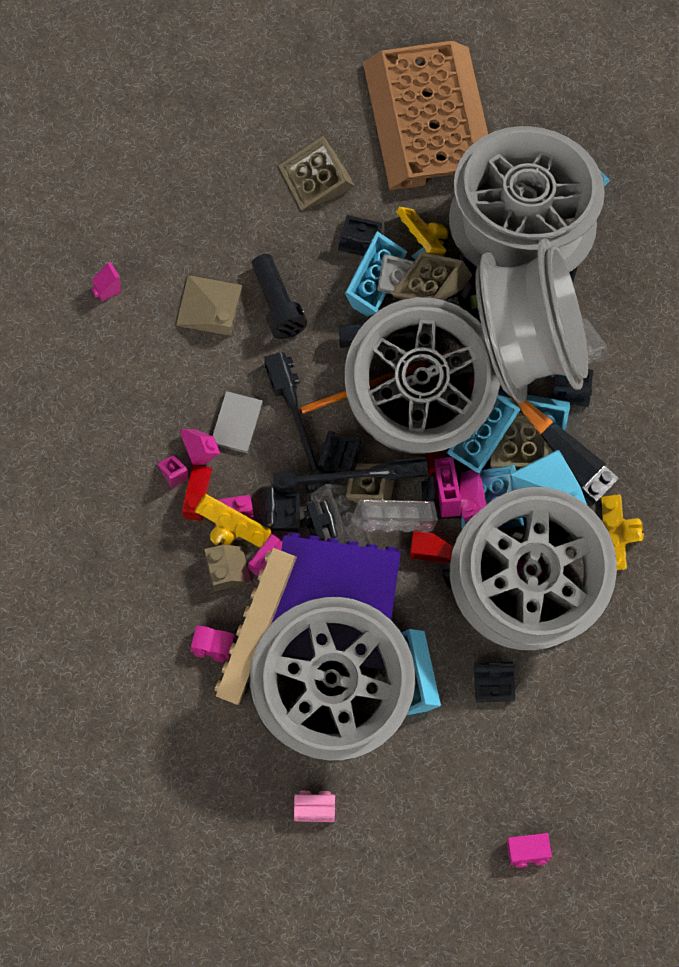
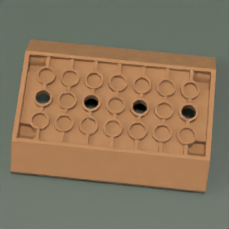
M454 41L383 50L363 62L389 190L426 185V178L455 174L460 159L469 147L480 138L488 135L469 47ZM418 60H422L425 62V64L423 66H418L415 62ZM428 91L432 96L424 97L422 93ZM431 123H436L439 127L437 129H432L429 125ZM443 155L446 157V160L439 161L436 157Z

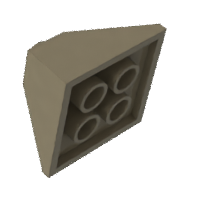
M324 136L279 165L301 211L341 196L354 187L347 170Z
M421 252L392 292V296L402 299L419 297L446 300L463 290L472 274L461 260Z
M188 275L176 326L232 336L243 285Z
M524 413L516 415L491 454L492 468L515 465L517 471L548 455V444Z

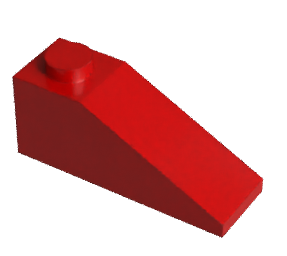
M193 465L182 510L184 519L202 521L203 516L195 512V508L205 493H208L212 467Z
M426 530L413 531L410 558L449 563L454 547L433 533H429Z

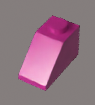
M109 262L92 279L93 287H91V291L95 298H100L101 302L121 293L120 277L112 263Z
M196 429L180 430L192 464H207L220 454L213 436Z

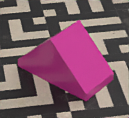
M174 455L157 463L171 488L188 480L187 468Z

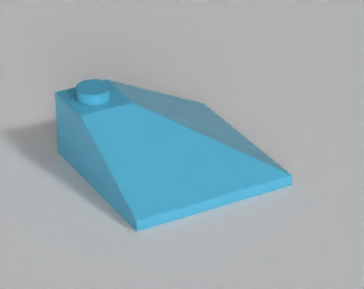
M559 450L509 474L515 490L527 487H547L568 493L586 504L581 487Z
M515 465L481 470L486 505L497 497L515 490L509 475L516 471ZM462 516L461 526L463 528L467 524V522L463 519ZM524 517L510 520L497 529L524 526Z

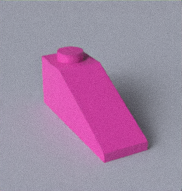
M453 457L434 459L441 517L461 516V497Z
M474 470L461 473V511L466 522L486 506L481 473H477Z

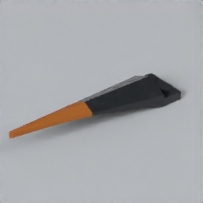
M510 395L509 397L532 423L553 452L556 450L560 451L580 485L583 495L595 504L619 478L605 466V462L530 402L525 400V402L518 403Z

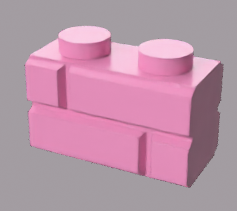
M299 791V794H295L294 821L334 822L335 795H331V792L320 791L319 794H311L310 791Z

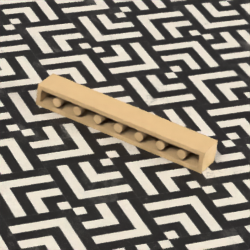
M276 548L268 551L265 558L267 565L265 570L261 569L258 576L260 583L258 588L254 587L250 597L253 601L251 606L246 607L243 615L246 619L244 624H240L236 633L239 636L238 640L230 648L229 654H231V658L223 666L222 673H224L222 681L218 680L216 684V697L240 705L250 680L251 663L256 646L263 633L273 621L297 559L296 556Z

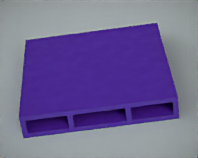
M288 532V536H283L281 551L294 555L297 559L272 622L284 612L297 605L324 597H343L366 603L382 612L391 620L401 552H397V548L386 546L385 550L377 549L378 545L367 543L366 547L358 546V542L347 541L346 544L338 543L339 539L327 538V541H320L318 536L308 535L307 539L299 538L300 534ZM326 623L335 648L338 651H343L362 634V632L347 625ZM308 629L298 634L289 643L282 655L307 659L312 657L313 653ZM322 633L318 634L316 642L319 645H324L327 641L326 636ZM360 643L355 647V651L358 655H363L366 648ZM376 647L360 666L384 669L382 657ZM329 660V661H328V662L339 663V662L333 661V660Z

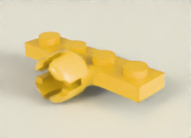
M399 206L396 213L409 228V231L417 238L418 243L422 244L426 249V253L444 256L446 252L442 245L444 242L439 239H446L448 237L447 228L443 224L434 222L426 224L414 209Z
M206 493L195 508V512L216 523V526L210 533V540L216 546L220 542L222 543L221 545H231L235 538L241 537L261 548L271 534L270 529Z
M620 494L601 497L603 524L610 534L615 549L617 570L627 569L626 544L643 540V524L639 518L623 519L622 498Z

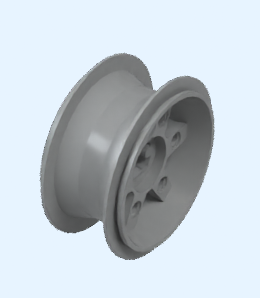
M517 126L494 131L473 143L458 163L454 178V197L449 213V224L453 240L463 256L475 267L481 264L482 255L490 252L499 266L510 268L527 264L537 258L539 241L542 238H546L552 246H556L560 250L567 268L571 272L587 257L596 237L597 218L604 203L605 193L601 172L596 162L584 148L558 132L531 126ZM484 185L489 187V190L479 191ZM574 218L573 222L568 226L563 221L564 219Z
M542 238L539 241L537 258L527 264L510 268L499 266L490 252L484 253L481 258V264L476 269L477 303L489 356L504 391L509 396L512 395L516 402H525L527 385L537 378L554 374L566 376L575 390L581 389L583 378H586L588 375L586 338L576 292L560 250L556 246H552L549 240Z
M416 297L404 299L376 312L357 332L351 343L345 364L347 398L357 421L376 441L388 448L408 454L425 455V453L447 450L468 439L488 418L494 407L500 386L489 356L481 323L461 307L435 298ZM419 325L415 348L409 352H405L385 340L400 329ZM435 327L452 334L465 348L442 356L435 351ZM421 335H428L431 339L430 343L422 344L420 342ZM388 350L394 351L396 354L395 359L387 360L385 352ZM375 354L395 371V377L370 390L369 369ZM453 357L461 359L462 364L459 367H454L451 364ZM415 361H428L433 365L429 368L420 367L415 370L413 375L405 377L406 369ZM473 364L474 385L470 399H468L449 383V379L452 374ZM424 371L427 374V380L419 381L416 377L417 373ZM439 376L435 389L430 392L421 393L411 388L417 384L421 386L426 385L430 378ZM384 388H389L392 391V396L388 399L381 396V391ZM449 395H455L458 398L456 405L448 403L447 398ZM400 398L409 402L408 427L391 420L378 406ZM434 401L459 414L442 426L425 429L429 404ZM416 410L423 413V419L420 421H415L412 417V413Z
M547 487L516 489L492 500L463 527L455 542L450 561L452 592L456 604L465 619L485 638L506 648L533 651L546 649L570 640L586 631L597 621L607 607L615 587L617 575L615 549L610 534L600 518L591 508L576 497ZM526 517L522 543L497 529L510 520ZM549 521L563 528L574 541L558 547L549 543ZM535 524L538 525L540 534L534 531L533 527ZM498 541H501L507 548L505 550L500 549ZM567 548L573 550L574 556L572 558L566 555L565 551ZM485 549L501 564L497 575L482 582L481 558L482 552ZM521 556H525V564L520 570L523 581L519 578L516 567ZM582 557L584 566L581 589L563 575V567ZM530 565L534 567V575H529L527 573V566ZM541 566H543L544 578L542 583L538 585L537 577L541 573ZM495 579H500L503 586L502 589L495 587ZM562 588L567 590L570 595L569 597L563 595ZM506 592L515 597L516 619L501 611L490 598ZM544 595L567 609L565 613L556 619L539 622ZM529 602L532 603L533 613L529 612L526 608Z
M324 597L310 600L280 615L263 633L256 646L250 669L252 699L258 715L268 730L283 744L295 751L323 760L356 758L381 746L396 732L405 719L415 688L413 658L400 630L379 610L366 603L343 597ZM326 623L347 625L362 632V634L343 651H338L335 648ZM308 629L313 656L308 661L281 657L289 643L298 634ZM322 633L326 636L327 641L324 645H319L316 642L318 634ZM360 643L366 648L363 655H358L355 651V647ZM375 647L379 651L384 663L386 683L361 675L359 666ZM329 660L337 661L342 664L341 666L344 668L347 676H341L334 669L321 671L317 668L323 662ZM292 662L296 663L299 667L296 674L288 672V665ZM330 672L336 675V681L333 684L326 682V675ZM277 673L302 682L304 691L288 710L283 705L278 692ZM314 679L322 681L327 687L338 685L344 688L334 696H327L317 689ZM371 682L377 687L374 694H369L366 690V686ZM356 695L381 699L380 704L371 717L355 727L351 700ZM307 702L310 708L307 713L299 711L300 703ZM322 705L327 706L337 733L326 734L316 732L304 727L301 723ZM341 712H346L349 716L346 723H340L338 720V715Z

